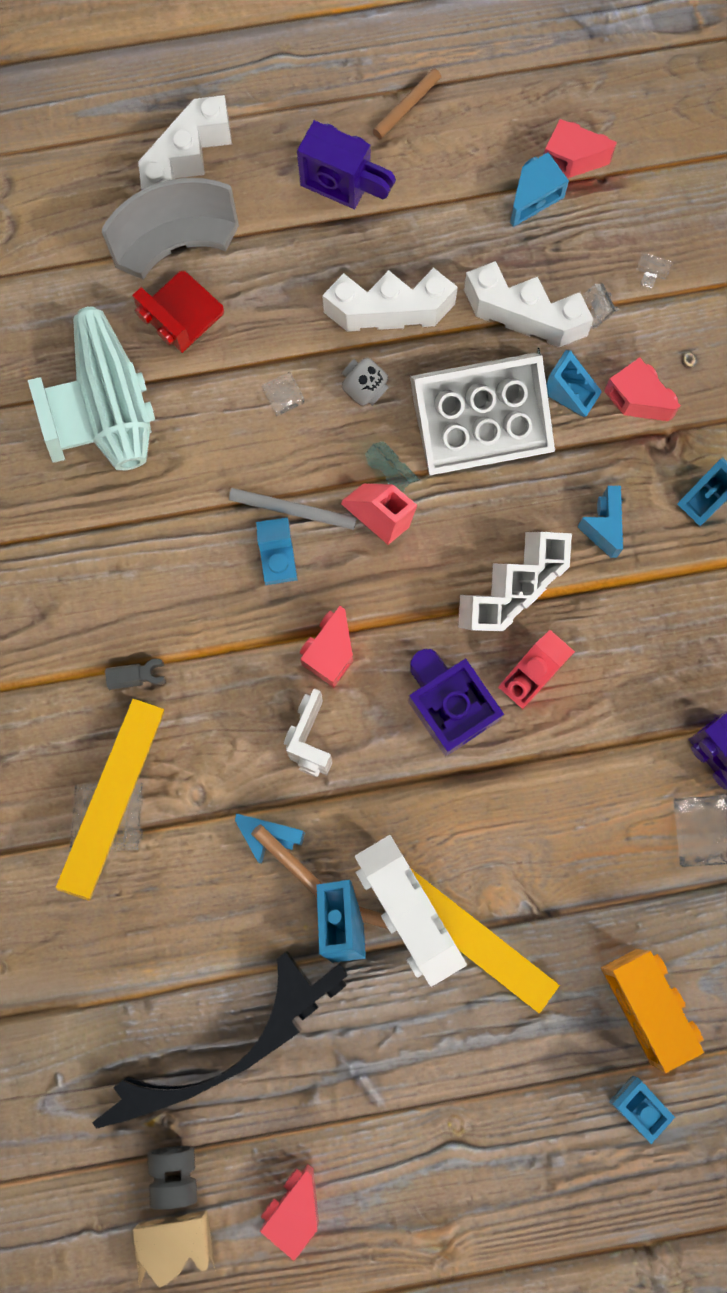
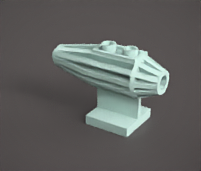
M84 307L73 318L77 381L44 388L41 377L28 380L44 441L53 463L65 460L63 453L65 449L95 443L116 470H131L142 466L147 461L151 433L150 422L155 421L151 402L144 403L141 392L147 390L142 372H135L133 362H130L104 312L95 307Z

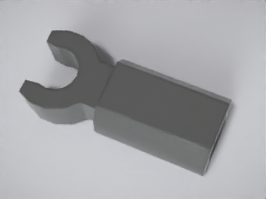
M151 659L145 666H141L138 663L106 668L107 687L109 690L142 686L143 682H150L156 686L166 683L165 677H153L152 671L156 667L164 666V662L161 659Z

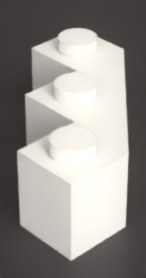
M225 95L193 99L138 161L141 190L175 178L205 175L202 148L232 144Z
M496 261L466 272L464 292L476 317L486 321L492 319L506 325L505 328L529 337L532 334L547 340L548 344L556 347H562L588 336L593 317L580 292L550 303L538 277L508 288Z
M432 268L412 290L388 270L366 292L343 273L322 295L324 313L347 332L360 331V328L378 327V330L404 328V325L422 324V327L436 326L455 305L457 286L435 268Z
M525 532L524 565L493 563L491 596L460 595L458 628L504 631L524 608L527 609L547 590L546 587L557 576L560 577L570 567L572 534Z
M391 835L354 856L361 867L360 870L356 871L359 880L365 890L372 887L386 911L381 917L391 934L398 931L412 955L406 960L417 978L424 975L430 987L467 966Z

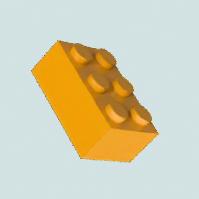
M635 949L600 967L650 1065L667 1073L705 1053L700 1045V1042L703 1041V1036L694 1021L688 1022L682 1008L686 1007L685 1002L675 987L670 988L664 976L668 974V970L658 954L653 955L651 951Z

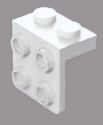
M315 688L311 696L304 695L298 709L300 721L297 727L291 725L284 740V745H287L286 751L290 760L298 763L299 770L318 777L319 773L328 775L332 759L331 754L305 744L323 702L321 691Z

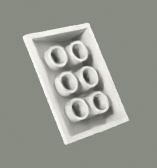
M531 353L410 376L414 406L429 475L555 452L542 355Z

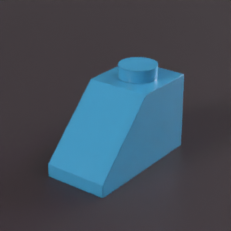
M549 152L539 158L533 157L529 159L522 167L510 220L513 227L565 198L569 180Z
M344 880L317 884L319 954L332 963L366 959L364 923L352 881Z

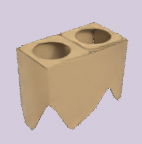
M207 1210L138 1223L133 1229L139 1286H141L146 1271L158 1287L167 1285L181 1273L189 1258L193 1260L199 1270L206 1271L209 1266L210 1255L215 1269Z

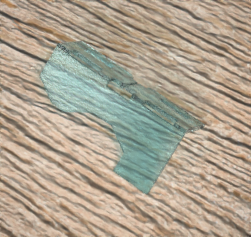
M384 441L373 444L366 452L368 465L371 468L381 470L386 475L388 484H393L401 492L409 484L420 480L406 464L398 460L399 457ZM376 448H378L385 455V457ZM390 461L395 467L392 468L387 462ZM398 471H400L407 480H405Z

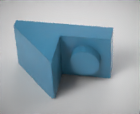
M607 486L602 497H598L597 502L598 516L603 517H583L578 524V528L610 558H617L623 550L621 486Z
M288 517L256 522L257 541L261 554L265 585L298 581Z
M236 814L235 817L236 824L260 864L263 862L266 848L251 835L252 831L260 824L286 849L292 850L294 844L302 846L305 835L303 830Z
M632 1076L609 1101L651 1144L675 1119L673 1114L636 1076Z

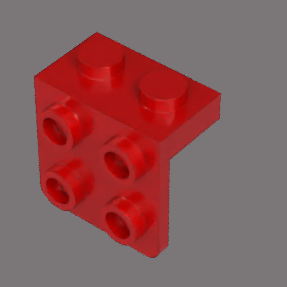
M186 271L178 272L153 296H150L142 287L132 295L137 307L135 313L147 325L151 323L157 329L156 331L161 339L168 345L173 344L181 353L224 314L223 305Z

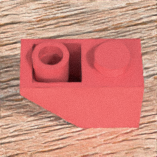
M560 119L545 148L544 154L549 152L564 175L571 178L609 165L617 142L609 139L606 135L596 134L584 129L577 123Z
M640 357L611 377L604 390L622 414L626 416L670 421L681 406L678 403L676 394L671 389L665 388L658 379L655 369L651 365L645 364Z
M363 483L341 502V505L387 545L410 527L417 508V504L393 484Z
M341 606L337 608L335 613L329 611L319 625L322 628L321 632L315 639L310 637L300 650V654L303 655L300 659L302 666L333 688L353 663L346 612Z
M549 630L534 644L498 688L520 708L524 709L575 651Z
M307 1164L302 1172L297 1168L283 1186L288 1191L279 1202L274 1198L260 1216L265 1220L260 1232L293 1261L296 1260L317 1232L319 1224L314 1169L309 1164Z

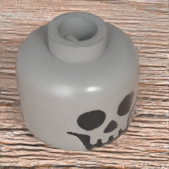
M364 358L359 363L353 359L342 372L346 377L342 382V389L360 406H365L368 403L373 406L389 388L386 384L388 381L387 373L370 358Z

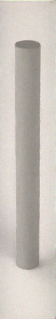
M231 488L229 494L230 501L352 530L355 529L357 518L235 488Z

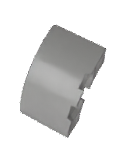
M180 178L157 183L131 196L112 213L102 228V234L115 267L144 280L152 267L171 254V250L184 245L187 248L212 247L226 251L239 227L232 188L228 184L210 179Z

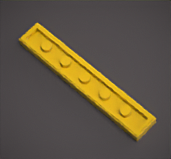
M132 699L57 882L56 890L88 901L91 900L163 718V708Z
M411 869L458 950L540 1014L560 985Z

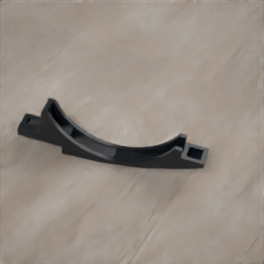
M288 951L277 958V993L269 1021L256 1044L240 1061L214 1077L186 1085H157L128 1076L113 1087L121 1100L92 1122L97 1129L135 1119L188 1100L245 1071L300 1033L302 1029L294 1018L299 1016L303 1021L319 1008L315 1001L324 994L332 998L346 986L343 979L348 976V973L339 963L312 985Z

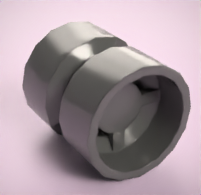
M193 1146L164 1147L147 1153L148 1174L154 1177V1181L149 1185L150 1207L152 1209L181 1208L198 1201L197 1182L195 1178L191 1177V1172L196 1168ZM180 1171V1175L165 1177V1172Z

